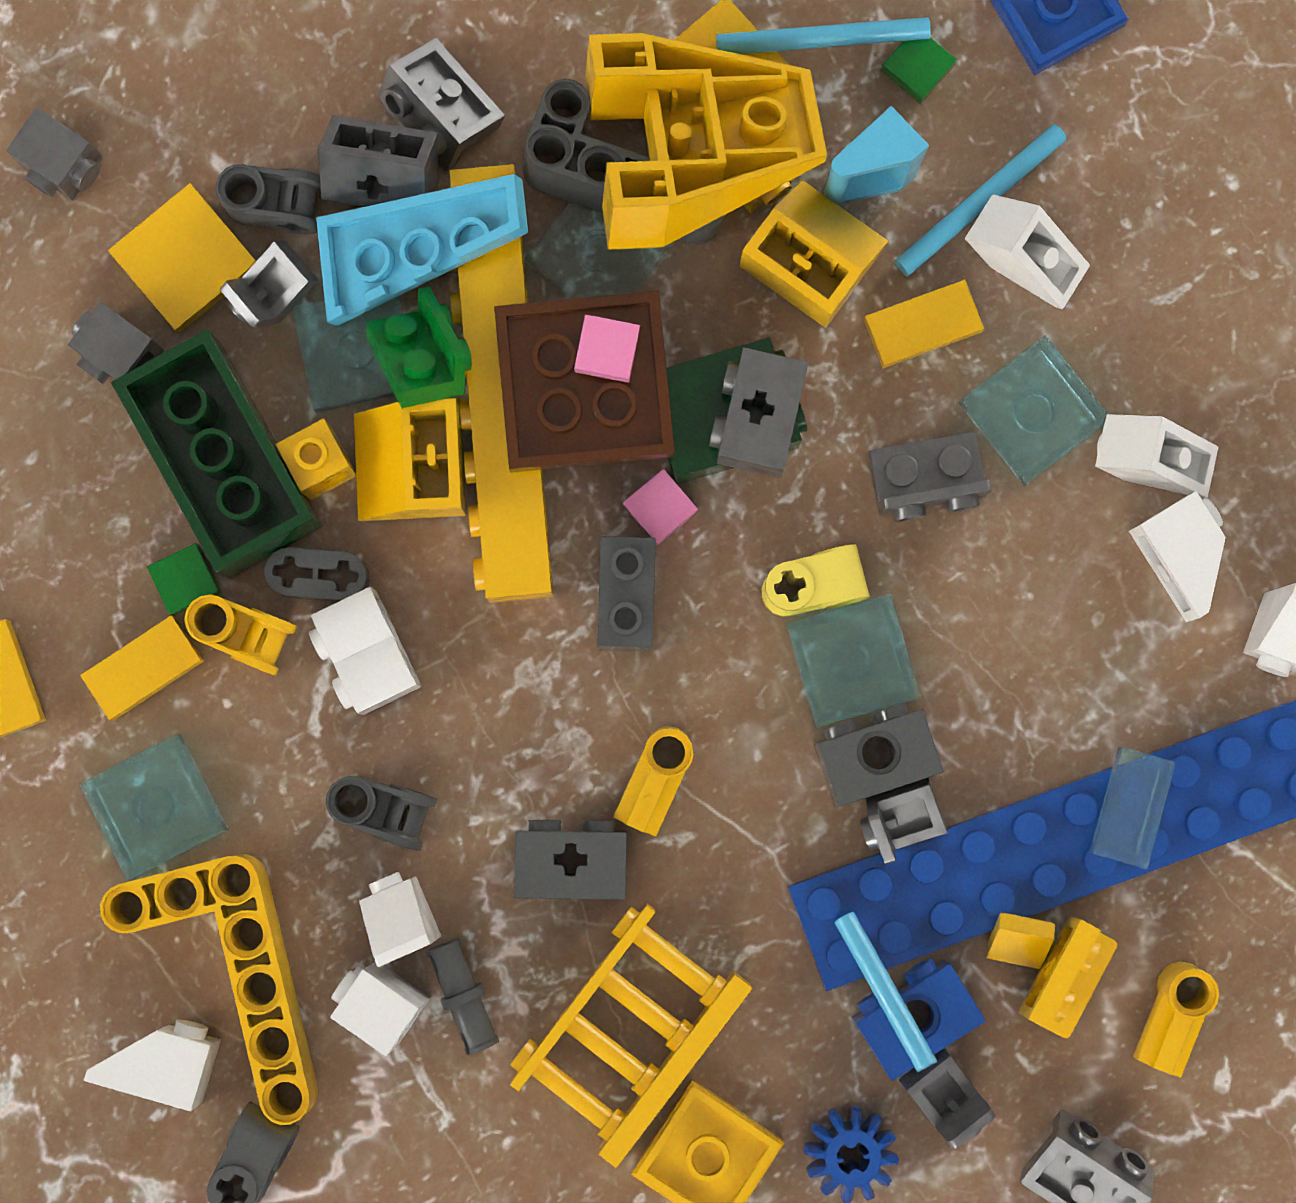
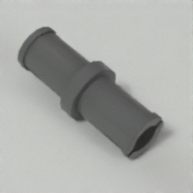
M457 938L426 951V954L430 958L444 993V997L440 999L444 1010L451 1011L465 1046L466 1055H471L497 1044L499 1038L494 1032L481 996L485 994L482 984L475 983L461 949V942Z

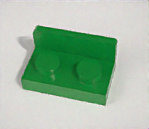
M430 286L418 288V311L366 322L367 340L401 408L464 395L465 371L471 370L472 367L469 346L464 338H457L453 330L452 318L447 305L438 303Z

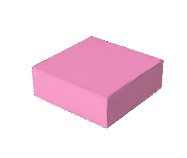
M585 314L574 367L575 372L629 383L640 325Z
M665 469L661 470L622 503L650 538H656L657 546L698 512V508Z

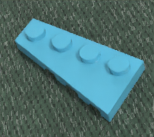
M515 174L316 217L327 323L338 326L527 234L528 224L523 180Z

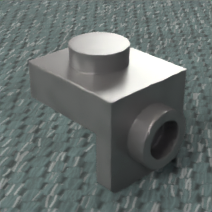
M282 240L274 241L242 278L227 280L220 287V290L230 301V308L236 317L244 323L257 328L280 323L317 283L318 278L287 242Z
M929 777L866 798L868 817L860 819L862 831L870 851L877 848L880 849L885 865L896 862V849L947 833L946 824Z
M943 1048L934 1054L937 1060L935 1064L920 1072H917L914 1067L901 1077L899 1081L952 1149H957L968 1139L975 1137L984 1126L995 1118L996 1114L977 1092L950 1054Z

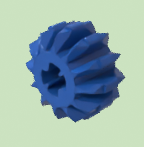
M858 1105L850 1106L848 1121L842 1122L837 1109L831 1108L828 1110V1117L833 1126L829 1130L816 1121L810 1127L812 1132L822 1142L804 1143V1153L810 1157L819 1158L806 1167L810 1178H818L825 1175L821 1182L820 1190L826 1196L833 1193L841 1184L840 1193L844 1203L852 1202L854 1187H860L865 1199L871 1200L874 1198V1191L869 1184L870 1181L875 1179L886 1187L892 1182L890 1176L880 1167L881 1165L894 1166L899 1163V1157L896 1153L890 1150H883L890 1146L896 1140V1137L892 1130H883L876 1133L882 1122V1118L876 1112L870 1114L861 1125L862 1114ZM858 1142L863 1144L858 1146L863 1156L858 1163L852 1159L846 1161L844 1165L840 1163L844 1161L839 1152L843 1145L853 1148Z

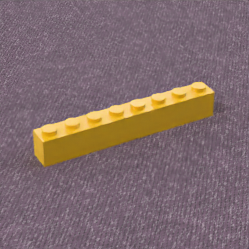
M514 164L449 170L451 188L511 174L516 175ZM521 236L449 271V273L458 272L460 292L450 293L453 324L463 325V336L469 346L472 360L471 370L465 371L469 398H460L459 407L462 430H472L473 451L464 452V467L467 484L476 483L478 504L468 506L471 537H481L482 558L473 559L474 583L476 591L485 590L486 599L490 603L554 597L543 470L510 473L494 306L528 303L523 238Z

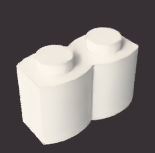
M372 587L365 588L311 615L316 628L309 631L310 639L323 661L331 658L339 677L332 680V685L345 709L353 706L358 714L365 715L422 687L389 614L377 591Z

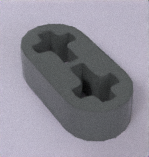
M295 547L281 548L271 554L264 568L265 580L269 587L276 593L289 598L339 602L368 588L370 582L369 570L365 563L354 554L342 551ZM290 558H295L296 566L304 570H313L312 579L295 578L292 587H286V580L277 576V571L279 567H287ZM342 563H349V569L358 574L357 582L348 583L345 592H339V584L331 580H322L323 571L339 572L342 568Z

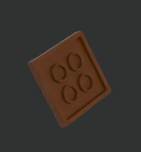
M659 290L494 306L510 473L675 457ZM585 314L640 325L629 383L575 372L574 367Z

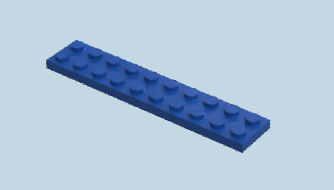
M1296 700L1286 702L947 827L946 834L896 849V862L885 865L881 852L787 886L825 990L829 991L864 978L862 971L834 923L850 912L855 913L885 969H889L992 931L1000 913L1029 917L1295 819Z

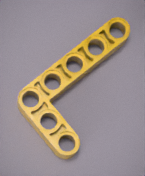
M248 854L226 856L121 883L110 888L103 895L100 903V915L104 924L112 931L118 933H132L210 912L215 913L261 1110L271 1122L279 1125H290L299 1121L315 1105L318 1097V1084L271 886L264 864L256 857ZM235 864L243 866L250 875L249 888L242 895L232 892L227 885L226 876L228 870ZM181 878L188 879L194 884L196 889V899L190 908L180 906L174 898V887ZM127 892L136 894L142 902V913L136 922L128 920L121 911V901ZM246 918L256 920L263 930V939L257 948L246 946L239 937L240 925ZM257 973L268 974L274 980L276 993L271 1001L259 1000L254 995L251 983ZM269 1027L279 1028L286 1033L289 1039V1048L285 1055L273 1054L266 1048L264 1035ZM289 1082L299 1088L302 1094V1103L299 1108L289 1109L279 1102L277 1098L279 1083Z

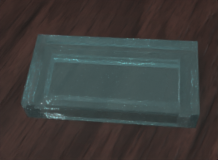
M1118 747L1090 854L1142 869L1148 868L1176 762L1125 747Z

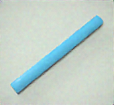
M929 17L716 34V47L718 50L736 54H750L930 39Z
M1052 124L896 258L894 263L898 270L906 277L912 274L976 219L992 194L1004 195L1067 140L1063 130L1059 126Z

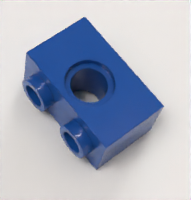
M928 958L904 973L907 982L898 987L897 990L905 1004L913 1000H922L927 1004L929 1010L928 1018L919 1029L933 1054H936L986 1022L952 965L944 959L935 964L932 958ZM872 992L857 1003L860 1012L851 1018L883 1070L893 1081L914 1068V1065L874 993Z

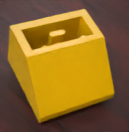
M801 180L773 208L744 247L739 267L826 328L889 241L808 183Z
M456 398L442 399L406 408H401L399 402L354 413L358 521L467 516L463 430L460 419V407Z

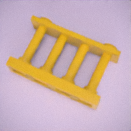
M648 903L640 912L632 906L628 909L611 932L619 940L541 1042L537 1044L532 1039H529L510 1064L512 1068L518 1071L510 1083L518 1092L532 1075L598 1127L597 1135L604 1139L600 1144L598 1155L615 1168L618 1167L753 989L751 984L734 970H732L726 980L719 974L714 978L648 927L646 924L655 914V909ZM632 943L701 995L698 1001L705 1005V1007L693 1023H690L685 1018L680 1022L613 970V967ZM598 987L602 988L667 1039L665 1046L672 1051L659 1068L652 1063L648 1066L643 1064L579 1013ZM564 1031L634 1084L631 1090L637 1094V1097L625 1113L618 1107L614 1111L545 1058Z

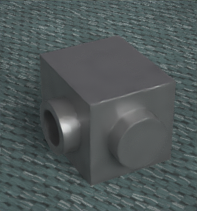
M37 107L6 149V152L21 167L29 171L24 177L26 181L50 197L58 190L71 200L75 199L80 190L85 191L94 183L99 174V163L103 159L89 141Z
M99 302L94 310H87L79 317L72 329L74 337L68 343V346L82 355L76 365L102 384H104L109 376L116 380L161 355L164 351L152 338L102 302Z

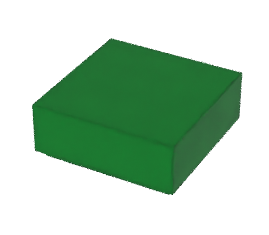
M931 37L930 39L903 41L882 64L880 71L921 104L955 66L957 59Z
M197 543L147 566L169 615L175 616L186 611L191 602L200 596H217L222 593L202 549Z

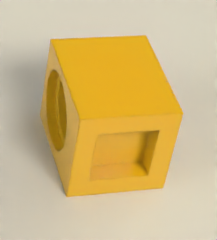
M324 418L275 444L300 492L311 501L356 477V470L339 438Z

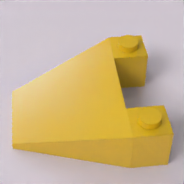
M645 33L589 35L585 83L591 100L589 109L590 120L644 119L650 161L608 162L606 165L602 208L608 250L664 247L826 162L827 151L810 69Z

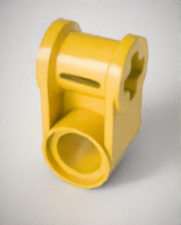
M214 595L200 596L192 601L186 609L184 618L187 631L197 641L225 652L239 662L276 676L279 669L275 663L288 634H294L297 628L296 625L253 607L250 610ZM220 606L226 613V625L217 635L208 636L201 626L202 615L209 608Z

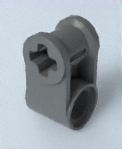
M234 164L225 168L218 176L216 194L228 216L235 222L243 225L276 228L295 234L317 233V221L314 220L317 191L321 190L320 175L300 169H273ZM250 185L257 188L256 195L251 202L241 205L231 202L232 194L238 187Z
M347 776L338 779L331 785L326 795L328 813L338 823L373 834L374 837L416 851H420L423 844L418 838L428 808L435 807L437 798L395 784L387 785L362 776ZM348 785L361 787L367 795V807L359 816H350L340 807L339 796ZM407 805H409V806H410V810H409V813H408V816H407V819H406L404 828H403V830H402V829H401V823H402V820H403V817H404V814H405Z
M250 1101L236 1121L228 1138L227 1147L209 1180L207 1187L209 1203H259L264 1197L275 1173L287 1157L300 1126L294 1123L290 1125L273 1123L263 1114L259 1105ZM239 1175L244 1179L242 1189L247 1193L235 1199L231 1196L234 1187L227 1181H231Z

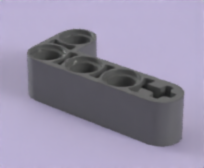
M555 80L547 86L543 93L526 139L522 170L524 179L530 187L539 192L603 213L602 202L605 181H595L587 174L593 171H600L606 174L608 162L650 161V158L585 136L591 101L588 91L581 83L575 80ZM561 108L568 109L575 116L569 118L560 117L554 111ZM551 154L557 157L559 162L545 164L539 161L537 156ZM724 215L683 236L680 240L694 244L709 242L718 233Z

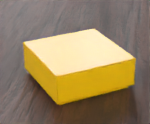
M1000 913L987 942L986 958L1040 969L1053 944L1055 924L1028 917Z

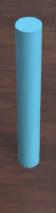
M850 912L842 916L834 923L917 1072H920L935 1064L937 1060L855 913Z

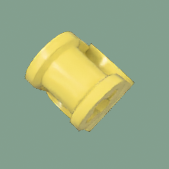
M856 544L827 549L809 557L776 565L769 572L761 588V599L765 607L772 614L781 617L793 616L818 609L838 608L870 598ZM784 577L787 578L789 585H798L800 588L793 597V602L788 601L786 594H776L775 589Z

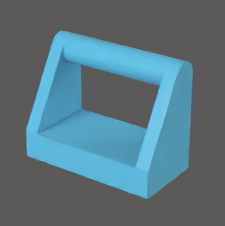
M890 106L832 160L823 195L837 205L901 191L916 177L929 144Z

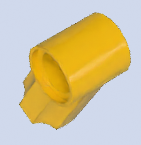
M665 726L658 728L650 734L613 818L641 832L657 836L685 772L692 763L694 754L692 742L684 731L677 727ZM667 736L677 738L685 749L682 760L678 764L669 767L658 763L653 756V746L662 737Z
M1183 961L1169 964L1159 974L1157 980L1158 995L1133 1055L1135 1059L1157 1070L1180 1078L1205 1016L1214 1010L1219 999L1218 985L1213 977L1195 965ZM1187 977H1196L1199 985L1197 995L1189 1002L1180 1003L1176 996L1177 986Z

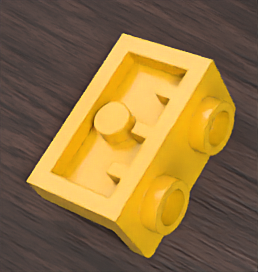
M1068 916L1018 1013L1063 1038H1069L1117 948V942L1100 933L1101 930L1091 924Z

